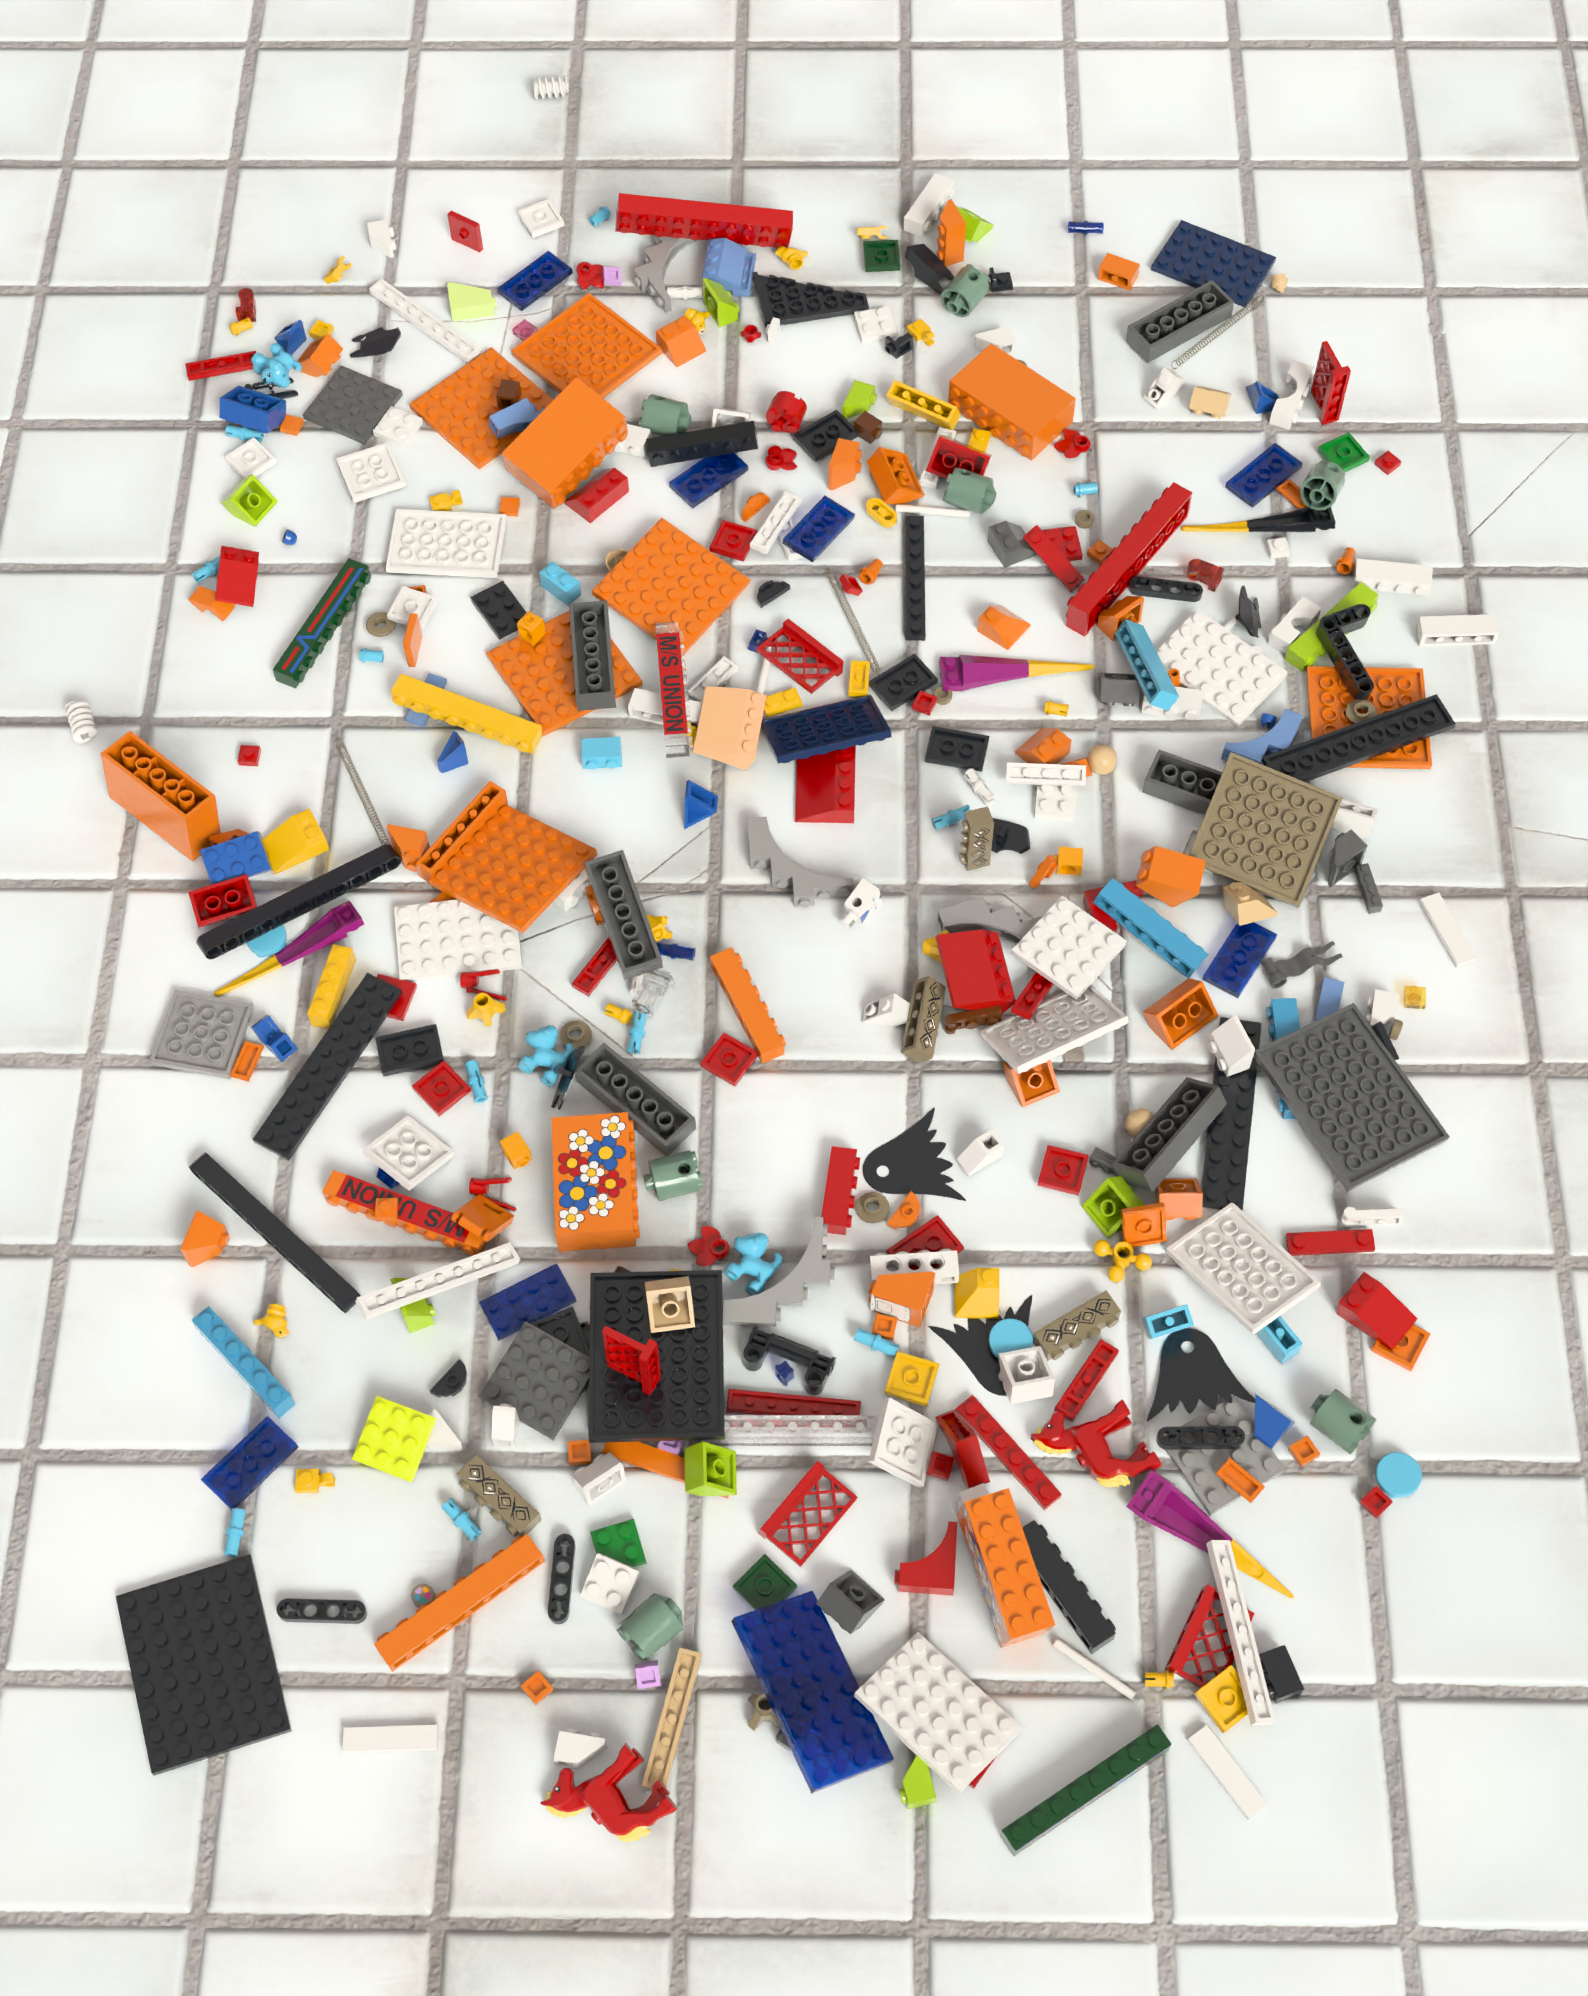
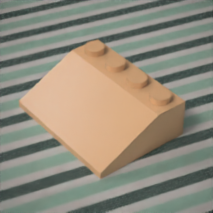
M706 686L692 752L747 770L755 760L766 695L750 689Z

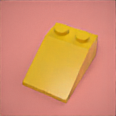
M310 808L291 816L263 839L274 874L329 851L326 838Z

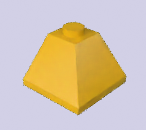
M975 1268L959 1274V1282L955 1283V1318L999 1319V1268Z

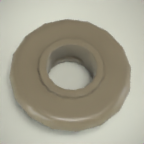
M377 612L367 619L366 629L373 636L383 637L391 634L395 629L396 622L388 620V613ZM380 623L386 624L383 627H376Z
M1354 700L1346 708V716L1354 724L1377 715L1374 705L1366 700ZM1362 709L1366 711V713L1360 714L1357 712V710Z
M579 1020L566 1023L559 1033L561 1043L565 1047L567 1043L573 1045L574 1050L579 1046H587L592 1038L590 1027L585 1022ZM574 1031L581 1032V1035L577 1038L570 1036Z
M865 1193L856 1203L857 1215L867 1223H879L889 1214V1202L880 1193ZM870 1203H875L879 1206L876 1211H870L866 1207Z

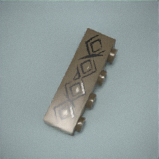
M987 806L964 812V820L961 821L963 831H961L962 842H960L961 853H959V859L961 864H965L967 871L990 865L994 821Z
M930 976L914 981L901 1048L902 1054L917 1063L933 1059L946 986Z
M1106 1290L1034 1332L1033 1343L1035 1346H1041L1047 1361L1051 1359L1057 1360L1069 1348L1075 1349L1086 1338L1092 1339L1099 1335L1103 1328L1115 1326L1119 1322L1121 1310Z
M477 1455L457 1473L459 1486L465 1492L470 1490L475 1495V1501L481 1507L486 1505L491 1510L489 1512L496 1521L502 1520L507 1525L505 1527L512 1536H525L542 1520L540 1513Z

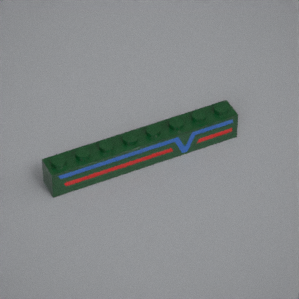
M348 558L273 668L276 681L295 689L299 683L303 682L305 674L309 668L313 667L315 659L323 652L328 640L332 639L334 631L342 624L344 616L347 612L351 611L353 603L361 596L365 585L369 584L371 574L368 565Z
M1155 1725L1002 1829L1000 1837L1013 1857L1168 1752L1172 1745L1159 1725Z

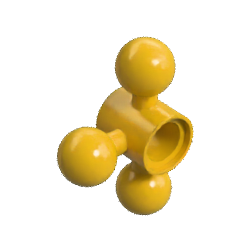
M1103 1239L1097 1240L1094 1243L1093 1250L1096 1255L1100 1257L1108 1254L1112 1255L1114 1265L1107 1272V1276L1112 1282L1117 1283L1123 1280L1125 1276L1123 1268L1128 1267L1131 1262L1135 1263V1266L1141 1271L1148 1270L1152 1265V1259L1149 1255L1145 1253L1137 1256L1133 1255V1248L1127 1242H1119L1114 1248L1110 1247V1244ZM1118 1253H1125L1127 1257L1122 1258Z

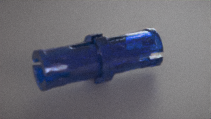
M1088 221L1068 222L1067 229L1068 233H1083V235L1088 233L1103 234L1104 224L1103 222L1092 223Z
M656 942L660 955L671 957V959L681 958L694 961L695 948L678 946L676 943L671 945Z

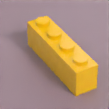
M894 380L886 394L891 405L946 429L953 430L961 417L956 406Z
M333 944L307 1013L311 1026L329 1029L334 1022L356 963L353 948Z

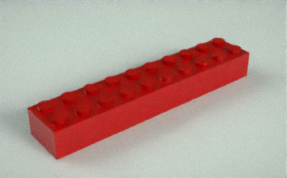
M619 193L616 232L706 241L709 239L727 238L742 245L776 248L784 246L788 248L793 230V211L624 193Z
M1175 482L1169 488L1166 487L1161 497L1153 502L1151 509L1143 513L1139 523H1135L1130 533L1123 536L1119 546L1112 549L1109 557L1101 562L1099 569L1091 573L1086 584L1083 583L1078 589V593L1070 597L1067 602L1068 611L1065 616L1068 628L1084 637L1098 622L1099 614L1112 606L1129 586L1130 580L1142 571L1188 517L1193 492Z

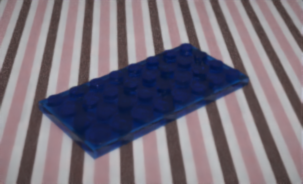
M813 1591L734 1617L731 1621L811 1794L889 1764L894 1760L873 1714L854 1697L855 1692L860 1687L821 1607L816 1604L818 1600Z

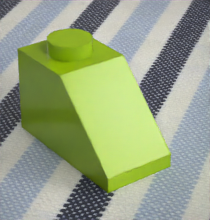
M855 380L842 406V415L848 419L862 414L864 411L868 412L872 404L875 405L877 400L875 386Z
M917 1755L902 1780V1788L899 1789L902 1804L906 1803L908 1809L936 1802V1794L928 1765Z

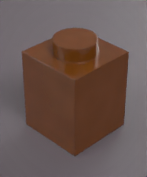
M501 380L496 394L498 408L505 409L519 402L521 396L520 382Z
M864 411L854 421V427L859 432L858 437L869 444L881 437L883 432L882 421L867 411Z

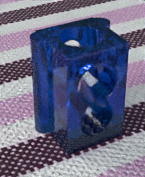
M756 629L747 649L756 652V648L768 639L767 633Z
M378 1169L376 1177L389 1188L393 1189L400 1185L399 1182L384 1170Z
M784 1361L780 1365H775V1376L783 1386H788V1382L794 1378V1370Z

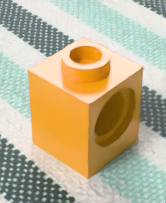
M530 611L517 623L519 637L533 646L546 633L544 619Z
M1059 847L1058 854H1054L1058 864L1057 874L1081 876L1083 848Z
M518 1131L499 1141L502 1152L514 1170L518 1167L526 1166L532 1160L531 1151Z

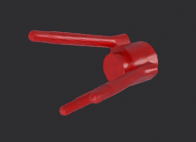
M500 970L461 972L460 986L461 988H466L467 993H486L491 998L507 1000V997L474 988L479 985V977L499 974Z
M471 1178L469 1193L475 1195V1197L479 1194L484 1196V1193L488 1194L489 1184L509 1183L512 1181V1178ZM486 1197L500 1207L512 1211L517 1210L516 1207Z

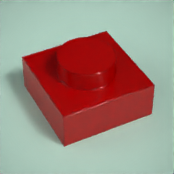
M1387 451L1375 460L1374 465L1386 475H1389L1401 465V460L1390 451Z
M846 574L840 576L839 581L845 593L859 596L863 592L855 577Z
M919 691L912 705V710L930 716L938 697Z
M241 745L238 764L240 766H258L261 754L260 746Z
M933 1451L930 1455L926 1475L948 1481L954 1457Z
M1377 1486L1360 1501V1504L1375 1519L1393 1503Z

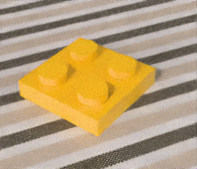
M897 1351L884 1394L927 1407L940 1364Z
M1232 1665L1225 1668L1194 1692L1222 1733L1229 1730L1248 1715L1239 1674Z

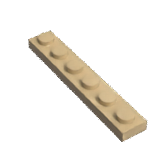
M679 1647L642 1782V1788L652 1790V1785L657 1780L663 1782L667 1788L702 1658V1653Z

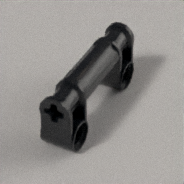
M754 1326L743 1352V1364L749 1371L759 1370L768 1352L808 1367L804 1377V1389L810 1395H818L823 1391L837 1359L836 1357L830 1358L822 1355L818 1350L781 1337L775 1333L769 1334L761 1331L757 1326ZM751 1355H755L758 1357V1359L750 1360L748 1359V1357ZM816 1379L819 1383L814 1385L809 1383V1381Z

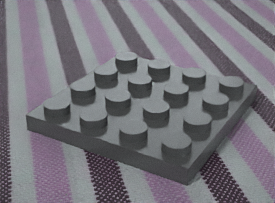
M340 366L303 413V418L365 445L373 435V430L391 406L394 407L403 396V393L400 389Z
M525 1321L478 1397L492 1406H500V1404L512 1405L516 1408L520 1422L554 1441L589 1384V1357Z

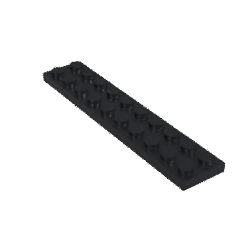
M1435 694L1263 756L1262 763L1264 766L1307 782L1453 729L1456 723L1438 695Z
M369 973L365 975L252 1139L254 1143L288 1161L291 1159L403 994L401 989Z
M1220 1017L1219 1026L1230 1018ZM1240 1020L1255 1050L1259 1049L1262 1023ZM1215 1056L1212 1084L1219 1086L1227 1105L1207 1128L1201 1183L1203 1193L1202 1207L1222 1210L1230 1203H1234L1243 1211L1258 1064L1254 1057L1249 1069L1227 1077L1224 1071L1219 1069Z

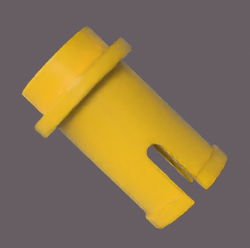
M249 317L236 323L231 322V325H229V330L233 336H238L239 333L253 328Z
M1052 700L1046 701L1044 713L1067 717L1069 704L1055 703Z
M608 1003L605 1009L608 1010L604 1011L606 1016L619 1020L621 1024H628L631 1020L632 1012H629L628 1008L622 1009L612 1003Z
M1166 1670V1672L1145 1671V1678L1155 1679L1145 1680V1687H1166V1689L1174 1687V1673H1169V1670Z

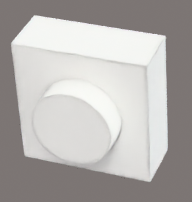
M773 317L771 324H768L766 327V335H768V343L775 344L780 333V319Z
M1286 537L1267 540L1271 559L1289 557L1290 550Z

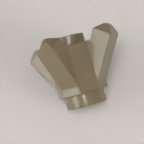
M777 1691L761 1695L753 1693L748 1698V1701L755 1707V1712L747 1726L755 1731L761 1722L771 1721L775 1726L781 1728L785 1720L777 1711L776 1705L783 1696Z

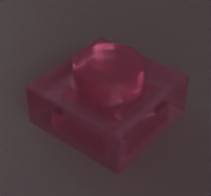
M524 319L512 331L513 335L524 341L538 331V329Z

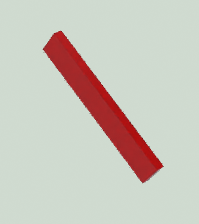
M729 1389L726 1412L750 1415H860L861 1401Z

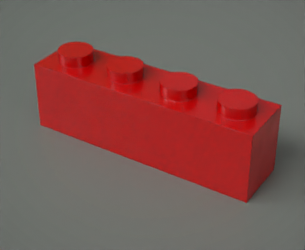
M831 1147L821 1215L823 1223L828 1224L827 1233L846 1235L847 1228H851L852 1215H849V1209H854L855 1196H852V1189L857 1188L858 1177L854 1176L855 1170H859L860 1157H857V1149Z

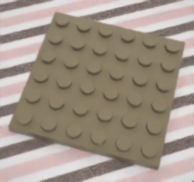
M1231 752L1189 856L1206 861L1204 869L1234 882H1243L1255 891L1298 908L1343 798Z

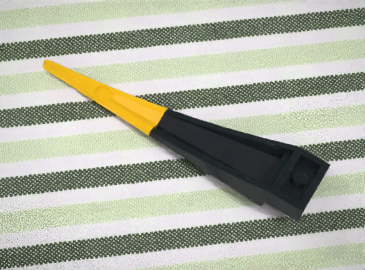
M1306 507L1279 515L1247 521L1182 526V531L1316 532V528L1320 530L1335 529L1336 521L1331 507L1325 510H1314Z

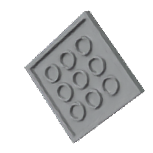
M175 990L151 1054L150 1064L230 1079V1074L239 1055L255 1008L252 1003Z
M1235 1396L1232 1397V1403L1224 1401L1217 1405L1216 1410L1210 1409L1181 1427L1237 1426L1245 1434V1440L1241 1447L1237 1449L1166 1450L1209 1516L1242 1497L1215 1474L1229 1457L1263 1485L1286 1470L1273 1450L1253 1436L1255 1424ZM1177 1433L1176 1435V1443H1179V1433ZM1185 1433L1183 1435L1185 1442H1195L1193 1434ZM1207 1433L1205 1436L1206 1440L1210 1443L1218 1441V1437L1214 1433ZM1222 1433L1221 1442L1224 1443L1225 1438H1232L1233 1442H1237L1240 1437H1236L1235 1433H1232L1231 1437H1224V1433ZM1167 1434L1161 1439H1165V1442L1169 1443L1170 1439L1175 1438H1169Z

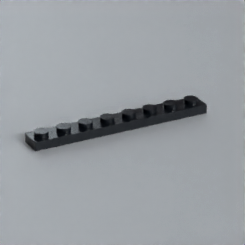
M905 516L906 640L925 641L924 516Z

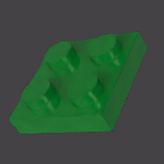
M1349 432L1318 447V452L1325 460L1336 463L1345 472L1369 462L1370 456Z
M634 1519L590 1531L596 1555L601 1553L631 1567L647 1564Z

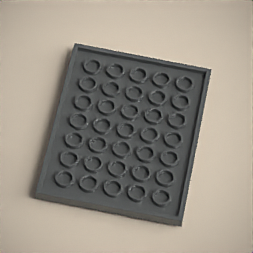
M1354 1003L1277 1039L1254 1052L1253 1057L1347 1192L1446 1142L1450 1138Z

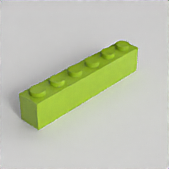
M1360 582L1324 616L1357 604L1367 605L1372 613L1378 605L1377 599L1379 594ZM1322 617L1287 648L1285 660L1301 672L1307 666H1313L1320 656L1323 657L1326 654L1316 635V629Z

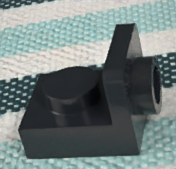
M993 267L989 268L988 276L990 281L988 283L992 292L1013 290L1010 272L995 274Z
M910 333L900 336L895 341L889 336L885 337V350L896 359L913 349V336Z

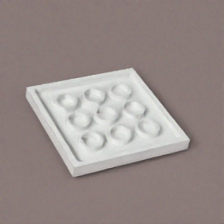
M1061 896L1012 949L1011 954L1077 1000L1126 946L1127 941L1071 901Z

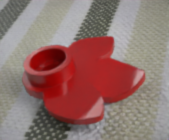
M588 262L579 263L576 269L578 285L583 290H586L590 285L603 289V266L599 264L591 265Z
M1069 429L1063 430L1064 440L1054 443L1056 450L1065 453V458L1070 459L1087 452L1091 446L1088 437L1080 435L1078 431Z
M777 445L769 448L768 456L765 459L768 469L776 471L782 468L789 471L797 468V465L793 462L797 456L796 451L789 448L782 450Z
M702 1226V1238L687 1243L691 1253L698 1256L696 1264L700 1266L712 1265L716 1260L726 1258L730 1252L728 1242L721 1239L720 1232L710 1226ZM717 1248L723 1249L722 1252H716L715 1250Z

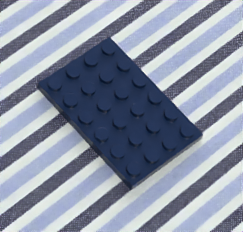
M1181 220L1151 265V271L1194 288H1198L1213 280L1234 301V304L1245 307L1250 303L1273 267L1276 257Z
M871 694L763 719L761 723L763 734L778 764L789 763L797 759H807L810 756L827 754L835 750H845L848 747L861 746L869 742L883 741L886 738L892 737L891 730Z

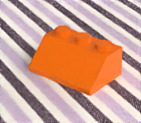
M952 199L947 201L939 217V225L937 226L939 235L937 238L938 251H936V256L946 267L964 261L966 222Z
M879 447L866 461L885 503L903 505L925 495L905 453Z
M1191 978L1182 982L1143 1011L1151 1030L1172 1050L1219 1016L1203 982Z

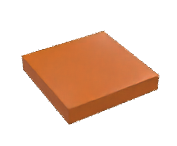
M411 613L409 616L403 641L409 667L416 666L423 637L418 614Z
M1164 1202L1121 1209L1123 1242L1129 1243L1132 1247L1167 1242Z
M1413 1325L1392 1351L1377 1340L1371 1351L1411 1372L1431 1333Z

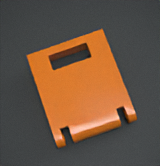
M479 1194L455 1211L451 1220L454 1222L459 1220L458 1224L478 1237L486 1231L483 1240L488 1242L512 1224L515 1215Z

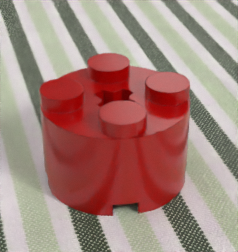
M780 391L772 398L766 412V419L771 425V429L775 432L797 433L806 414L807 405L802 398L800 400L797 399L794 393Z

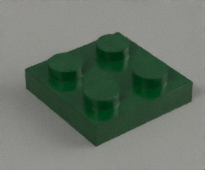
M898 240L863 241L865 272L900 271Z
M766 1554L732 1586L764 1620L798 1588L797 1584Z

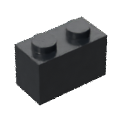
M1285 1645L1259 1654L1269 1698H1273L1275 1704L1302 1694L1304 1690L1303 1684Z

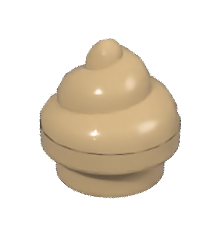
M1285 274L1272 276L1270 285L1276 291L1283 293L1284 288L1287 286L1288 278L1285 277Z

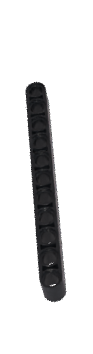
M390 844L382 845L203 933L198 937L196 943L207 959H215L396 869L401 864V858Z
M204 1152L188 1166L200 1181L342 1312L347 1313L356 1304L357 1297L361 1295L211 1156Z

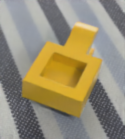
M887 226L857 228V235H861V239L871 238V235H877L880 239H886L887 236L880 235V230L887 229Z
M344 256L337 259L335 266L324 277L323 280L327 284L338 282L343 276L341 273L351 267V263L343 264Z
M921 318L906 326L907 332L916 341L922 339L928 347L934 344L931 338L935 337V335Z
M459 490L453 491L449 496L445 492L429 497L433 511H452L451 506L463 503Z
M296 1469L294 1491L296 1493H319V1487H335L336 1478L333 1477V1473H323L320 1475L321 1471L319 1469Z

